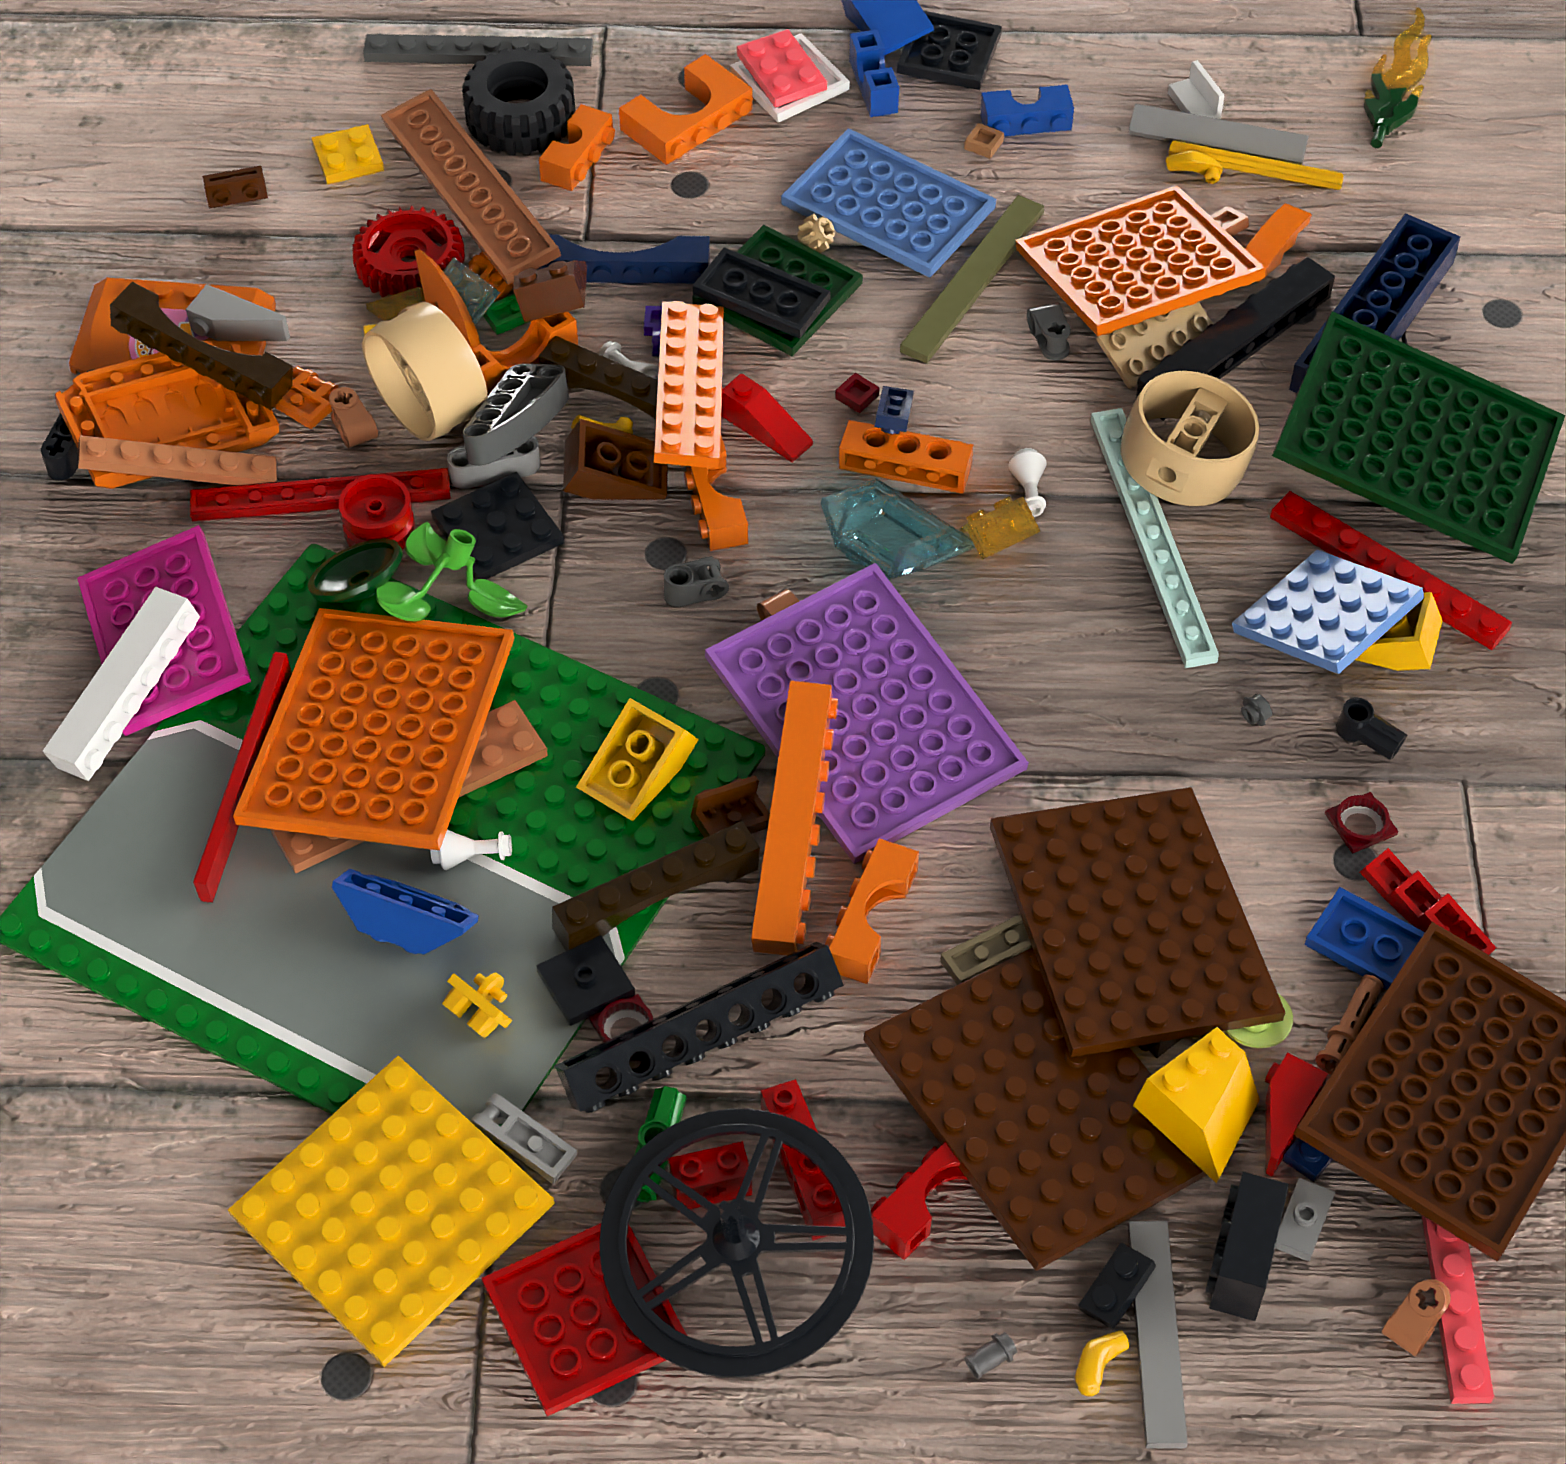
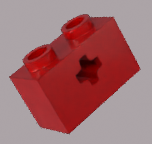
M743 1141L678 1155L668 1159L669 1173L713 1204L721 1203L723 1200L730 1201L736 1199L749 1167ZM752 1181L745 1197L752 1196ZM672 1186L674 1197L689 1209L702 1207Z

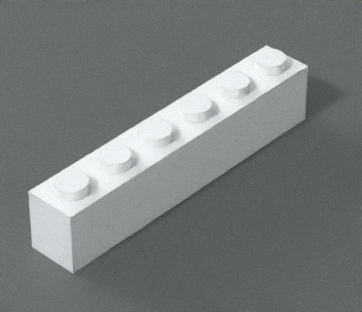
M158 587L154 588L43 749L44 754L57 769L89 781L95 771L100 768L114 743L119 740L133 715L138 712L152 687L157 684L160 675L171 659L176 656L181 644L195 628L200 616L187 598Z

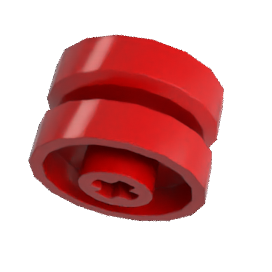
M369 474L357 478L348 484L339 497V513L343 522L344 537L349 547L372 539L387 538L398 542L402 550L405 548L407 538L415 530V520L412 512L411 496L404 483L395 477L385 474Z

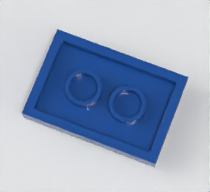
M1339 887L1306 937L1304 945L1362 977L1363 975L1377 977L1383 983V988L1388 990L1425 932Z

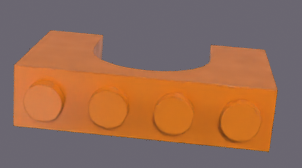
M706 54L684 67L685 90L706 105L700 111L688 115L670 114L658 108L641 94L619 107L620 130L665 165L682 157L689 150L702 144L708 138L724 130L727 126L753 110L752 88Z

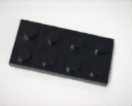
M725 247L693 284V295L799 339L830 301L829 290Z

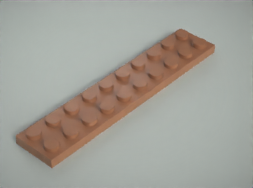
M432 89L381 115L384 125L507 284L514 282V276L518 275L521 271L531 268L536 270L561 256L556 243Z

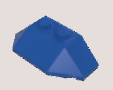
M348 869L333 880L332 883L334 892L358 931L370 935L376 941L390 942L401 946L405 951L412 954L424 955L463 935L478 922L479 915L470 912L469 909L461 904L395 880L376 875H363L360 871Z

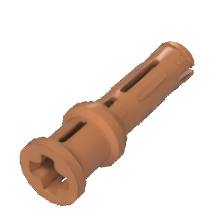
M1363 975L1339 1025L1330 1028L1327 1035L1328 1042L1324 1050L1319 1051L1315 1058L1318 1067L1326 1073L1332 1075L1368 1018L1379 993L1384 987L1381 980L1377 977Z

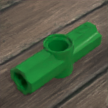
M672 1087L655 1088L645 1123L638 1131V1145L635 1154L656 1135L681 1121L687 1102L686 1095ZM668 1160L660 1166L662 1169L666 1170ZM653 1173L650 1179L661 1187L663 1179ZM644 1185L637 1201L645 1203L656 1201L658 1195Z

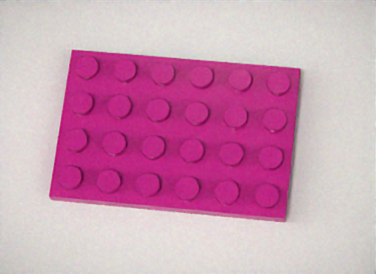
M199 525L77 577L101 664L108 657L155 587L187 598L200 616L195 628L188 634L179 647L176 656L171 659L160 675L157 684L152 687L138 712L133 715L123 730L125 736L251 682L204 532Z

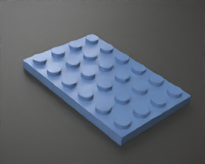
M848 128L781 195V205L806 217L815 214L818 219L823 216L831 221L836 232L931 278L996 208V199Z

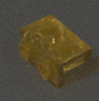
M1009 496L993 504L994 511L985 514L984 510L981 509L966 517L968 523L959 528L961 534L969 533L981 560L1041 532L1024 497L1012 501Z

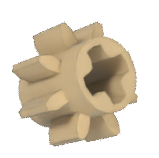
M815 214L803 219L804 223L798 226V241L819 253L829 249V244L834 242L833 237L835 235L834 226L831 221L823 216L817 219Z

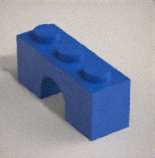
M878 29L850 33L849 61L870 117L898 113L899 84L893 68H886L885 47Z
M1068 84L1039 87L1038 101L1033 104H1021L1015 101L1011 90L982 92L980 116L983 125L1004 132V137L1072 130L1074 105Z

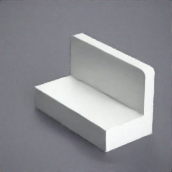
M1198 60L1191 62L1189 78L1169 84L1168 95L1181 112L1221 119L1224 103L1223 92Z

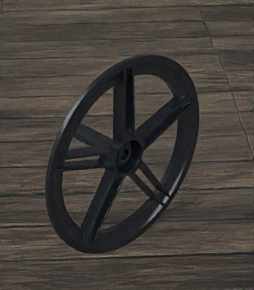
M723 1109L699 1114L670 1126L652 1138L634 1155L619 1175L606 1203L600 1231V1259L605 1284L616 1310L632 1333L645 1346L674 1365L702 1375L720 1378H746L774 1373L799 1363L825 1346L846 1324L863 1296L871 1271L874 1250L873 1221L870 1206L856 1173L843 1155L827 1139L808 1126L780 1114L755 1109ZM731 1134L761 1136L737 1197L730 1204L723 1200L719 1207H717L660 1167L671 1156L682 1149L705 1139ZM768 1138L773 1139L775 1142L755 1202L744 1200ZM782 1143L808 1158L827 1178L840 1202L846 1227L761 1223L758 1215ZM655 1173L708 1210L704 1217L700 1218L651 1180L652 1174ZM646 1185L707 1233V1240L638 1290L628 1261L627 1234L633 1207L642 1188ZM775 1234L846 1237V1242L775 1243ZM845 1252L838 1279L822 1305L801 1325L778 1337L757 1261L759 1255L762 1253ZM702 1257L706 1263L704 1266L649 1302H645L644 1297ZM725 1265L731 1267L756 1344L720 1346L698 1341L673 1329L652 1310L718 1267ZM751 1274L754 1277L771 1339L767 1342L762 1340L742 1278Z

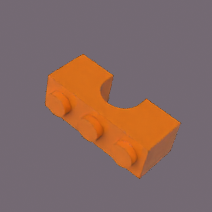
M580 104L567 121L569 144L553 140L539 158L541 181L569 191H573L579 181L582 182L588 169L599 160L601 152L607 144L610 145L615 136L612 114Z

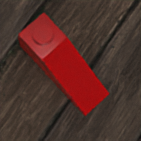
M740 373L722 389L721 417L793 463L813 445L811 437L764 387L744 374Z
M1288 1052L1281 1064L1276 1062L1272 1064L1264 1081L1269 1084L1265 1098V1173L1273 1177L1283 1160L1284 1154L1296 1137L1293 1135L1323 1089L1328 1075L1325 1071Z

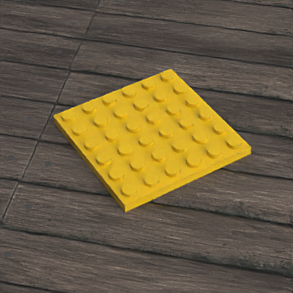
M398 1055L228 1209V1212L237 1223L385 1367L537 1222L555 1202L549 1193Z

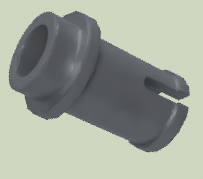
M1007 1333L993 1334L992 1341L964 1358L969 1370L977 1379H980L982 1375L1005 1360L1007 1362L1013 1361V1355L1017 1353V1348Z

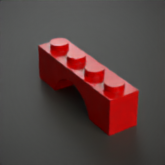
M946 1143L939 1148L936 1146L931 1148L922 1159V1165L914 1173L911 1171L905 1173L897 1183L896 1190L888 1198L885 1196L881 1197L871 1209L874 1235L903 1260L930 1235L932 1217L925 1203L929 1193L944 1182L957 1179L967 1180L958 1168L960 1161Z

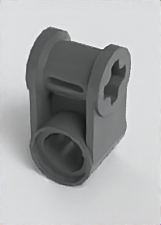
M1054 302L1028 309V326L1032 335L1035 336L1043 355L1055 361L1066 358L1070 352L1067 338L1070 336L1071 328L1064 316L1060 303Z
M709 556L695 561L673 564L666 568L664 572L663 594L666 603L673 607H684L698 602L717 600L725 596L729 590L727 580L721 576L719 560L716 557Z

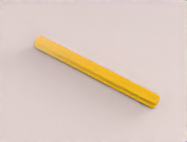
M1175 140L1171 142L1169 148V156L1194 150L1215 159L1225 169L1333 190H1340L1344 179V174L1341 172Z

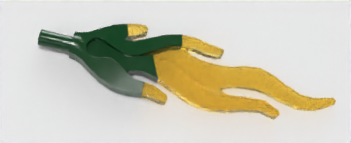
M1419 7L1415 9V23L1395 39L1393 48L1394 60L1390 69L1385 74L1382 73L1387 60V55L1383 54L1374 66L1371 75L1372 90L1367 89L1365 92L1364 108L1374 132L1371 146L1376 149L1382 147L1385 135H1389L1392 130L1407 122L1414 115L1418 100L1423 94L1424 86L1418 85L1412 90L1410 96L1405 101H1402L1405 94L1424 78L1428 69L1427 46L1431 42L1432 35L1427 34L1420 40L1416 59L1411 60L1410 47L1423 31L1425 25V17Z

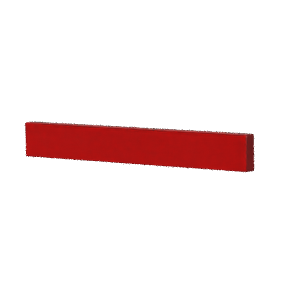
M448 468L380 473L395 477L404 483L410 493L412 503L451 499ZM366 475L190 490V516L192 522L339 509V497L344 488L355 479Z
M275 652L272 656L193 883L200 901L213 903L239 828V825L235 823L233 814L292 675L287 653Z

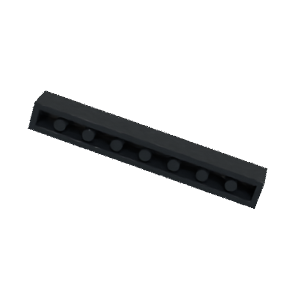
M1308 256L1298 264H1292L1283 275L1277 279L1270 280L1265 288L1256 294H1251L1236 309H1230L1221 320L1215 324L1208 325L1203 333L1193 340L1189 339L1186 341L1181 349L1172 355L1164 357L1160 364L1152 370L1145 371L1137 381L1136 398L1150 380L1167 372L1193 371L1221 379L1331 298L1335 275Z

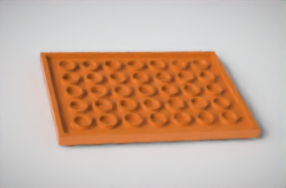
M319 608L233 814L236 825L440 851L514 642L513 630L431 620L405 621L394 616Z

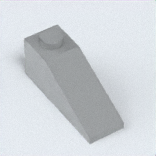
M208 284L186 308L191 330L200 336H207L217 341H287L290 338L286 316Z

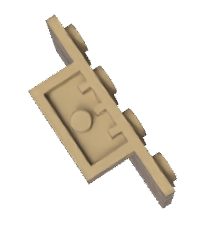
M1198 301L1194 305L1184 306L1172 310L1165 315H1158L1141 321L1139 324L1129 325L1110 334L1097 336L1096 340L1126 386L1132 389L1137 385L1139 377L1145 371H1150L1159 365L1164 357L1174 354L1182 348L1186 341L1189 339L1193 340L1213 322Z

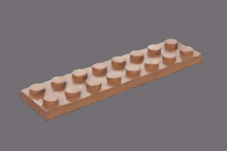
M516 700L488 712L459 797L548 756L547 747ZM270 829L295 874L365 842Z

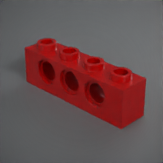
M796 1079L760 1090L761 1110L796 1120L818 1133ZM782 1143L778 1156L805 1224L809 1226L846 1227L840 1202L827 1178L808 1158ZM811 1236V1239L814 1241L826 1236Z

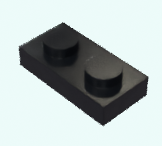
M1121 1242L1078 1306L1081 1312L1114 1330L1156 1268L1154 1261Z

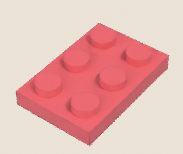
M789 29L737 46V56L775 108L827 90V80Z

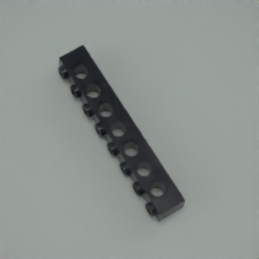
M815 942L555 1065V1068L571 1106L580 1112H594L606 1105L605 1100L617 1094L619 1097L632 1094L639 1089L638 1084L650 1078L652 1081H656L669 1076L673 1072L671 1068L677 1065L696 1063L705 1058V1052L715 1047L723 1049L732 1046L738 1042V1036L748 1031L750 1033H757L767 1029L771 1025L769 1021L779 1016L783 1018L794 1016L803 1010L802 1005L813 1000L814 1002H822L835 995L834 990L844 986L828 945ZM803 973L805 984L800 990L796 991L794 989V980L797 975ZM771 988L773 999L769 1005L763 1007L761 1003L762 994ZM739 1004L741 1008L740 1016L737 1020L730 1022L729 1011L732 1006ZM706 1019L708 1031L704 1036L698 1038L696 1026L700 1021ZM674 1035L676 1040L674 1049L669 1053H664L662 1048L664 1040L668 1036ZM641 1051L643 1055L642 1063L639 1067L631 1069L629 1066L630 1057L633 1053ZM608 1067L610 1072L608 1080L602 1085H597L595 1080L597 1072L601 1068Z

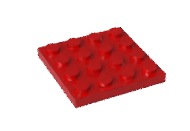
M601 1223L481 1278L485 1291L546 1417L666 1361L645 1346L632 1333L620 1317L611 1300L601 1267ZM629 1225L627 1234L628 1261L632 1277L639 1290L656 1278V1275ZM662 1286L644 1297L645 1302H649L664 1292ZM669 1300L652 1310L673 1329L687 1336Z

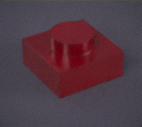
M854 373L835 390V399L860 414L879 396L880 387Z

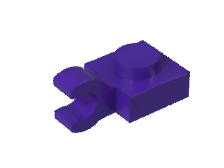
M645 306L644 336H652V356H659L662 306Z

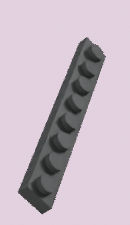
M366 34L363 56L364 62L475 64L479 60L483 61L484 57L490 53L497 54L502 49L507 48L509 51L515 50V47H523L524 50H531V48L539 49L542 54L547 52L553 55L555 60L559 59L565 66H591L593 38Z

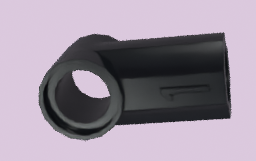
M1355 697L1347 700L1336 724V731L1341 738L1350 742L1361 741L1389 760L1393 759L1399 752L1408 736L1374 714L1372 705L1363 698Z

